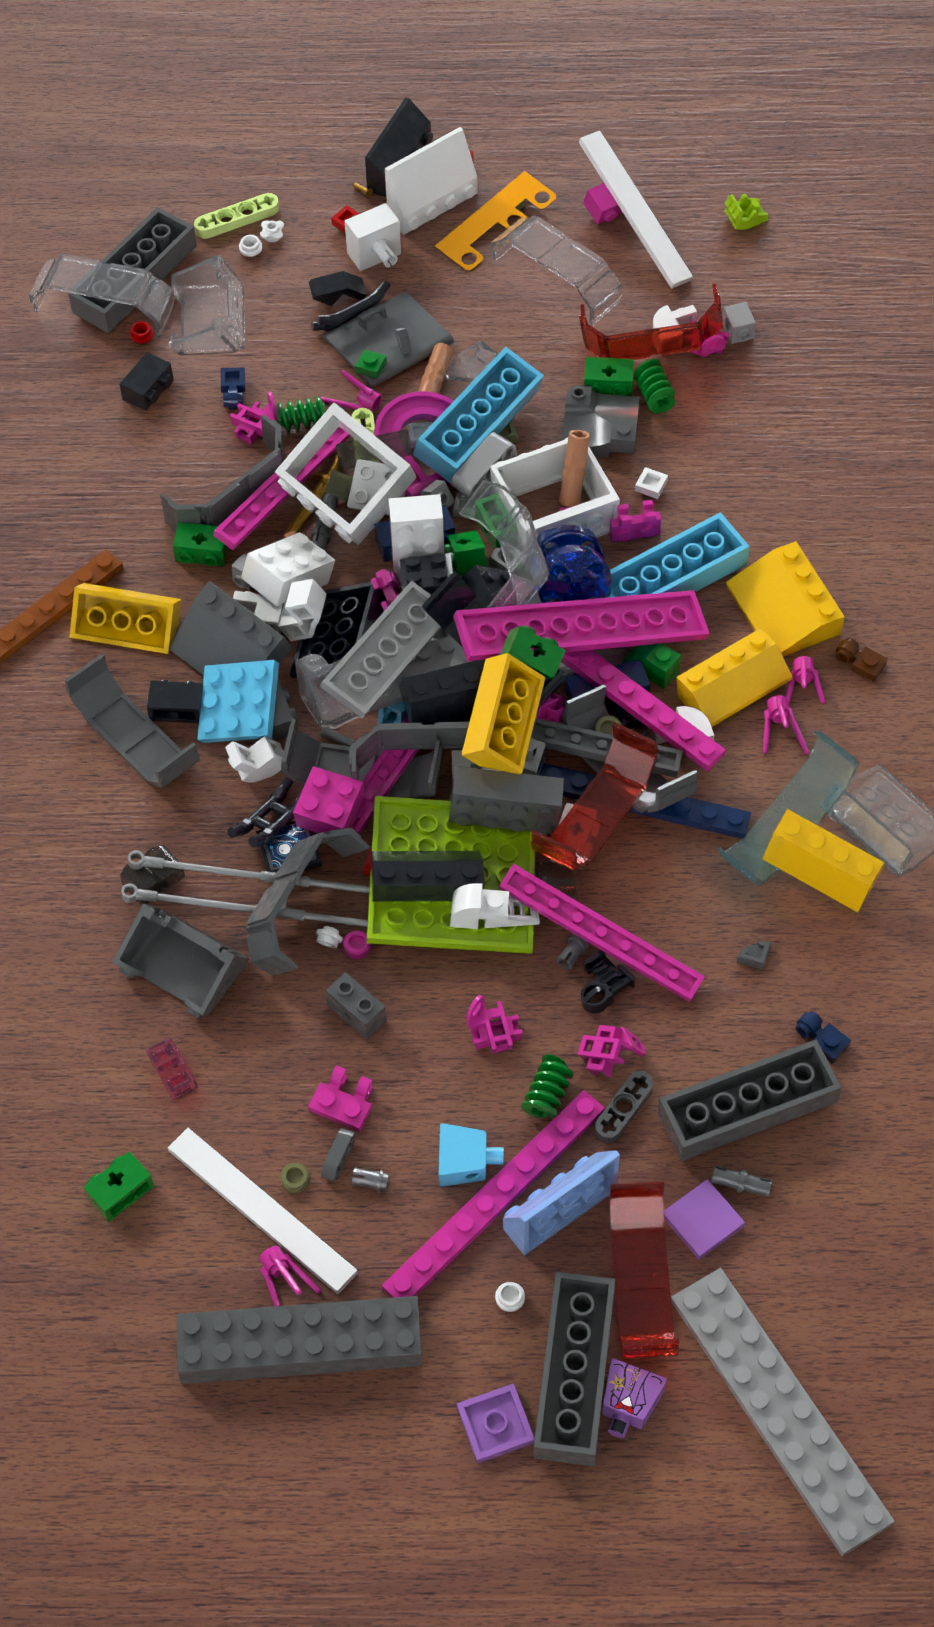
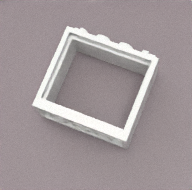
M335 403L328 408L275 471L280 478L277 482L290 496L294 497L297 495L296 498L308 511L312 513L316 510L315 514L320 517L319 519L329 528L334 525V529L343 540L349 544L353 541L358 546L374 528V524L378 523L388 512L389 498H399L416 479V475L409 463ZM338 427H341L394 471L350 524L295 479Z

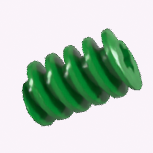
M649 359L641 363L634 372V379L648 404V408L653 413H663L670 410L676 402L674 399L675 391L670 381H668L669 378L665 374L660 360Z
M319 396L315 397L314 404L310 398H306L305 405L302 404L300 399L296 400L295 407H293L290 401L286 402L285 409L280 402L276 405L278 423L284 426L287 433L290 432L291 425H294L296 430L299 431L301 423L304 424L306 429H309L310 422L313 421L315 425L326 412L325 403L321 401Z
M547 1054L542 1057V1063L538 1066V1072L533 1077L534 1082L530 1084L529 1092L525 1095V1101L521 1104V1108L525 1113L536 1118H554L557 1116V1111L554 1108L561 1106V1101L558 1098H564L566 1095L562 1088H568L570 1082L567 1079H571L574 1076L573 1071L568 1068L565 1061L557 1056Z

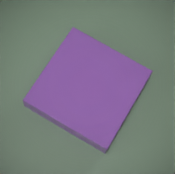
M708 1179L662 1212V1218L698 1260L702 1259L745 1226L743 1219Z
M514 1383L456 1404L477 1464L534 1444L535 1438Z

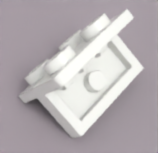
M358 459L348 498V508L362 511L394 471L386 464ZM405 492L399 498L405 497Z

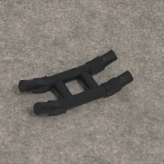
M383 280L371 295L334 314L318 315L317 321L311 322L312 331H332L338 328L341 324L377 305L384 298L391 285Z
M284 777L279 787H276L269 796L270 798L247 819L245 818L242 822L228 829L229 837L234 838L248 834L255 826L263 831L251 837L249 845L255 848L270 843L294 819L293 811L300 796L290 805L291 807L281 804L294 783L293 780ZM270 811L281 815L274 823L264 819Z

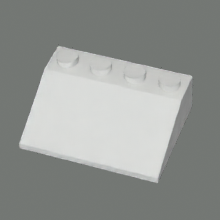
M461 127L385 168L387 205L400 221V231L404 235L478 194L477 174Z

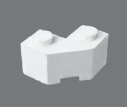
M314 579L293 582L287 602L283 604L277 627L290 641L312 638L320 620L327 594Z

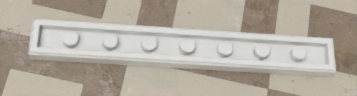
M601 131L580 138V146L671 289L691 281L693 277Z
M187 1128L168 1147L172 1155L337 1295L358 1274L356 1268L192 1130Z

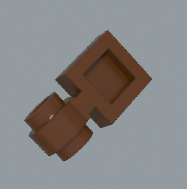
M852 638L842 640L836 648V658L842 663L853 662L852 671L874 682L887 664L888 658L866 646L862 652H859V644Z

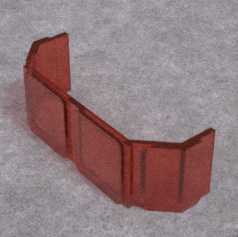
M716 283L712 284L714 303L698 322L606 336L588 324L584 304H581L579 320L585 348L601 358L603 356L605 358L634 360L649 358L651 355H670L702 349V343L706 339L717 335L724 327L720 294L717 293Z
M616 722L612 725L614 739L604 766L550 838L534 829L531 832V848L534 851L572 870L580 869L584 864L588 866L613 834L615 828L642 795L659 756L655 741Z
M664 1182L610 1184L611 1241L616 1279L619 1335L623 1358L678 1356L680 1342L679 1338H675L664 1231Z

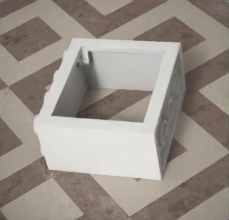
M568 438L490 466V494L498 492L519 527L518 548L530 556V561L535 560L538 548L552 554L608 534L610 532V519L618 518L617 507L620 499L590 447H588L587 465L582 487L590 501L529 523L524 518L514 497L562 481Z

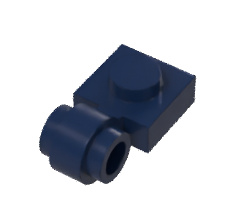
M245 367L221 368L223 406L228 407L229 410L238 409L237 405L239 403L243 405Z
M813 1011L804 1013L797 1020V1026L795 1027L797 1033L806 1039L809 1037L815 1038L814 1040L817 1039L827 1060L833 1064L850 1045L851 1039L830 1023L822 1029L821 1024L823 1021L817 1013Z

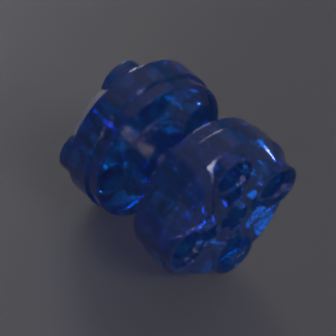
M562 525L550 530H544L538 535L531 551L530 567L542 603H551V600L554 598H560L558 602L586 600L590 597H610L613 586L612 575L605 561L601 544L593 531L576 525ZM584 542H591L588 546L582 545ZM555 543L553 547L545 548L546 544Z

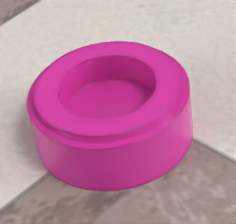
M351 931L343 940L344 952L352 959L364 958L371 950V944L367 943V934L363 931Z

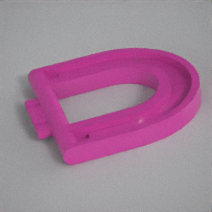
M425 391L401 395L390 401L382 409L376 420L373 435L409 463L416 475V479L405 490L406 497L420 496V492L435 480L445 481L450 488L452 487L451 483L436 472L427 477L400 440V433L406 425L417 420L434 422L452 404L454 400L444 395Z

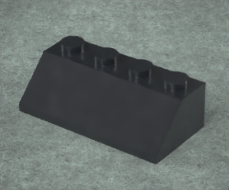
M405 97L365 156L367 189H372L373 193L386 197L385 168L425 147L433 140L431 122L410 98Z
M486 659L403 677L399 688L409 723L434 725L438 722H470Z
M371 851L372 901H452L454 891L461 886L482 884V889H484V864L480 851Z

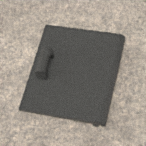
M406 291L384 303L380 302L358 314L353 320L323 335L324 339L354 369L364 349L386 355L387 363L377 379L360 374L364 378L366 386L371 388L431 356L433 348L437 343L447 345L454 343L451 334ZM405 328L407 330L411 353H401L396 340L395 329Z

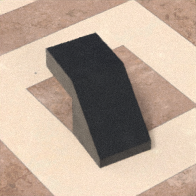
M345 271L317 277L309 281L313 300L333 306L342 294L357 300H362L367 296L363 279Z

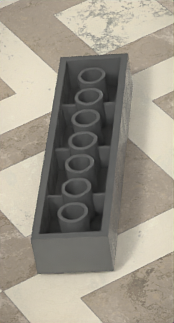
M418 1296L177 1314V1365L181 1384L422 1366Z

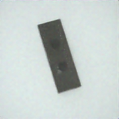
M407 429L376 436L400 457L412 455L409 431ZM356 440L336 444L338 463L341 470L355 468L358 459L377 463L382 462Z

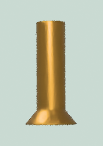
M358 183L353 184V188L364 193L366 198L372 196V189H367Z

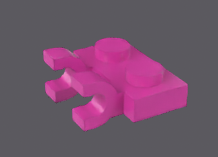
M652 500L642 501V514L629 516L628 504L618 505V518L610 519L609 535L611 542H624L642 537L648 538L660 535L661 515L659 511L653 512Z
M388 569L376 572L377 578L371 579L374 589H382L387 601L381 603L384 611L401 593L399 577L395 572L392 573Z
M336 1065L331 1074L329 1084L326 1085L320 1082L308 1105V1109L315 1114L361 1132L372 1110V1104L367 1102L374 1089L371 1086L372 1080L361 1076L354 1096L341 1091L348 1079V1076L345 1075L347 1071Z

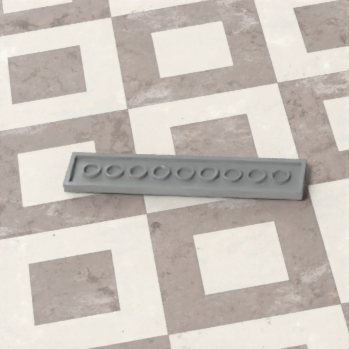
M719 1268L671 1296V1303L840 1555L843 1557L892 1526L895 1522L724 1271Z

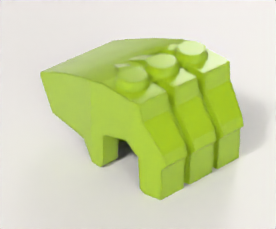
M732 194L729 195L725 202L724 211L729 216V220L733 222L732 225L736 230L749 229L768 221V213L764 212L758 198H748L746 194H743L739 201H737Z

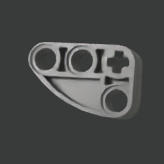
M496 432L491 433L456 471L451 480L452 487L471 499L480 498L490 493V466L497 462L517 457L516 446Z

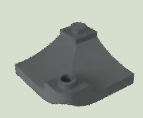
M574 386L570 388L566 395L562 441L568 438L570 431L582 430L590 434L589 447L595 457L609 458L610 452L634 454L640 397L599 394L592 387Z

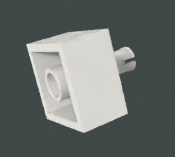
M386 203L345 220L347 254L360 271L381 262L386 267H390L388 261L392 266L396 264L397 256L401 254L400 221Z

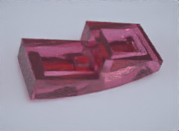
M171 1037L145 1050L172 1100L198 1087L195 1078L186 1066L181 1053Z

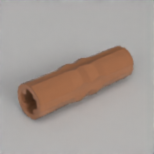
M437 343L434 346L418 392L425 391L439 394L454 352L449 345Z
M572 430L568 436L559 503L564 506L574 507L580 504L590 434L586 431Z

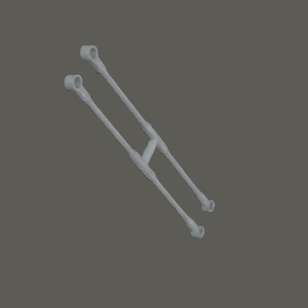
M134 850L128 855V865L134 870H139L143 866L160 869L168 867L260 879L261 882L274 883L276 879V873L269 871L253 872L166 861L164 858L144 856L138 850ZM134 858L140 859L138 862H133L132 860ZM300 876L296 883V886L301 887L317 886L369 893L370 886L315 880L307 876ZM131 883L125 884L121 889L122 899L127 903H133L136 900L152 902L159 900L253 912L256 907L253 905L159 894L157 891L137 889ZM128 891L134 892L133 895H126L125 893ZM288 898L276 916L277 918L302 921L309 919L364 927L368 925V920L308 913L305 910L286 908Z

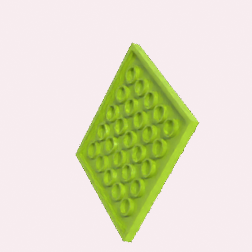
M375 796L372 851H480L484 864V889L501 891L499 890V885L513 864L535 875V832L523 830L517 832L506 828H485L480 825H458L457 823L449 822L451 801ZM370 872L367 943L532 954L534 925L485 928L484 920L479 919L478 929L450 927L452 901H372ZM528 906L524 907L525 915L531 916L530 908ZM514 907L515 915H520L519 907Z

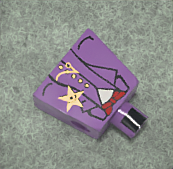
M612 1358L602 1414L612 1418L608 1433L623 1439L626 1436L629 1425L643 1429L665 1392L667 1378Z

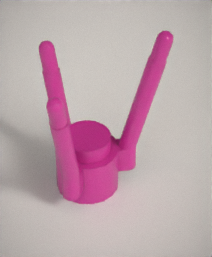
M342 370L341 374L360 389L357 395L359 405L325 397L320 398L322 402L328 404L335 403L338 406L355 410L367 408L374 412L381 403L382 395L366 387L352 375Z
M807 656L796 658L793 662V670L790 671L792 680L789 681L785 695L788 699V704H790L796 680L801 683L802 688H806L807 683L813 680L820 703L824 705L826 701L819 681V672L814 669L813 659Z
M780 695L768 699V710L763 712L765 718L763 753H768L771 720L773 719L775 723H783V727L788 728L787 720L789 719L804 754L809 755L810 752L794 718L793 710L789 707L788 699Z
M272 1246L260 1255L259 1260L263 1265L260 1272L265 1278L274 1307L280 1306L271 1278L272 1275L275 1278L283 1275L297 1295L301 1294L300 1288L288 1272L289 1267L317 1294L321 1293V1289L292 1261L288 1253L284 1254L279 1246Z

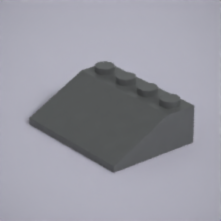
M209 581L193 600L170 650L204 676V669L207 665L275 660L280 664L293 646L284 636Z

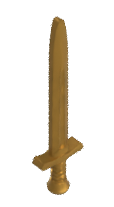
M336 455L334 457V462L326 474L316 471L312 473L313 480L319 481L312 493L320 500H322L325 494L324 490L331 470L340 472L343 467L347 466V459L343 455ZM302 506L284 534L291 531L299 533L312 513Z

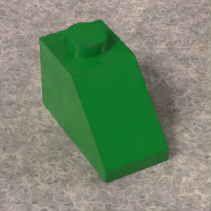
M663 643L635 646L623 660V663L641 660L648 680L665 689L680 672L681 654Z

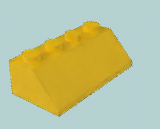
M83 583L74 587L69 638L169 654L179 626L182 599Z
M758 629L677 676V697L685 706L701 711L708 718L711 727L791 681L792 674L777 644L762 629Z
M509 653L487 658L461 755L480 767L522 774L545 677Z
M789 809L786 810L775 829L762 860L857 913L885 867L883 861Z

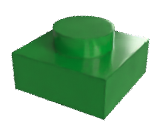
M364 349L355 364V373L377 379L387 363L386 355Z

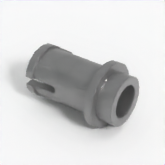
M358 1167L354 1168L353 1174L355 1176L365 1178L352 1177V1186L377 1189V1193H380L381 1190L387 1191L389 1174L384 1173V1170L381 1169L379 1172Z

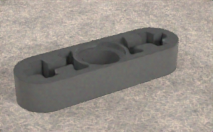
M644 1071L632 1073L596 1121L595 1134L601 1142L613 1143L617 1141L650 1097L653 1089V1079L648 1073ZM644 1082L645 1088H639L636 1092V1097H634L632 1094L635 1090V1083L640 1084ZM621 1101H627L632 1105V1110L628 1113H621L617 1110L616 1105ZM614 1117L616 1121L613 1125V1131L609 1130L607 1133H604L603 1127H608Z

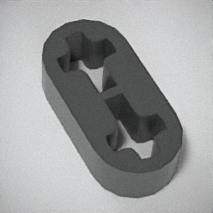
M345 1128L339 1130L323 1164L321 1177L333 1182L338 1180L354 1146L355 1132Z

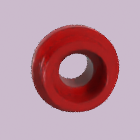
M145 321L134 323L130 330L131 340L138 344L147 343L154 336L153 328Z

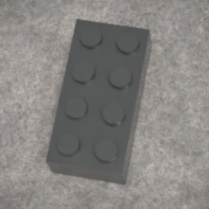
M455 766L449 822L457 823L458 825H480L485 828H506L517 832L524 830L544 835L555 834L562 808L564 778Z

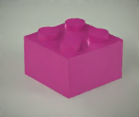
M313 766L293 811L296 825L317 833L353 828L366 797L363 781Z

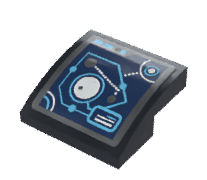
M296 821L287 824L270 843L263 846L260 845L266 870L276 873L293 845L297 841L313 836V832L298 827ZM263 830L256 831V835L262 832ZM318 848L305 870L322 866Z

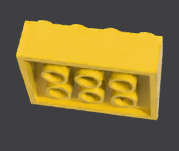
M796 541L772 550L726 582L727 588L753 630L762 629L777 644L783 657L842 633L845 616Z

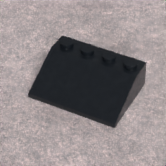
M372 582L324 590L327 595L320 620L312 638L299 640L289 675L292 678L322 682L384 612L381 603L387 601L383 590L374 589Z

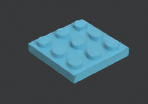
M275 660L205 666L197 740L201 743L261 739L264 736L272 738L279 663Z

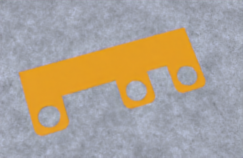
M524 171L436 244L435 247L465 270H472L483 261V255L470 246L475 240L497 222L509 231L517 232L529 221L527 216L515 208L518 204L527 199L536 207L544 209L556 199V194ZM538 192H547L550 198L545 203H538L535 200V195ZM511 215H518L521 217L522 222L520 225L512 227L508 225L507 219ZM466 253H473L477 259L475 263L467 265L462 262V256Z

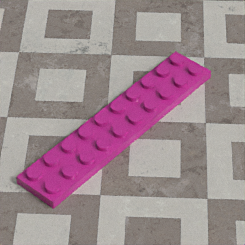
M694 590L457 610L453 616L467 662L500 655L509 631L522 625L536 631L535 634L542 638H551L559 643L558 646L565 649V652L707 639L710 634Z

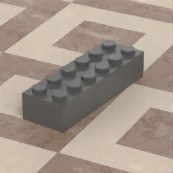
M157 207L68 293L72 313L109 333L197 247L194 226Z
M816 1039L659 1098L658 1115L682 1162L835 1104L839 1100L842 1087Z
M556 1272L534 1440V1459L595 1466L616 1279Z

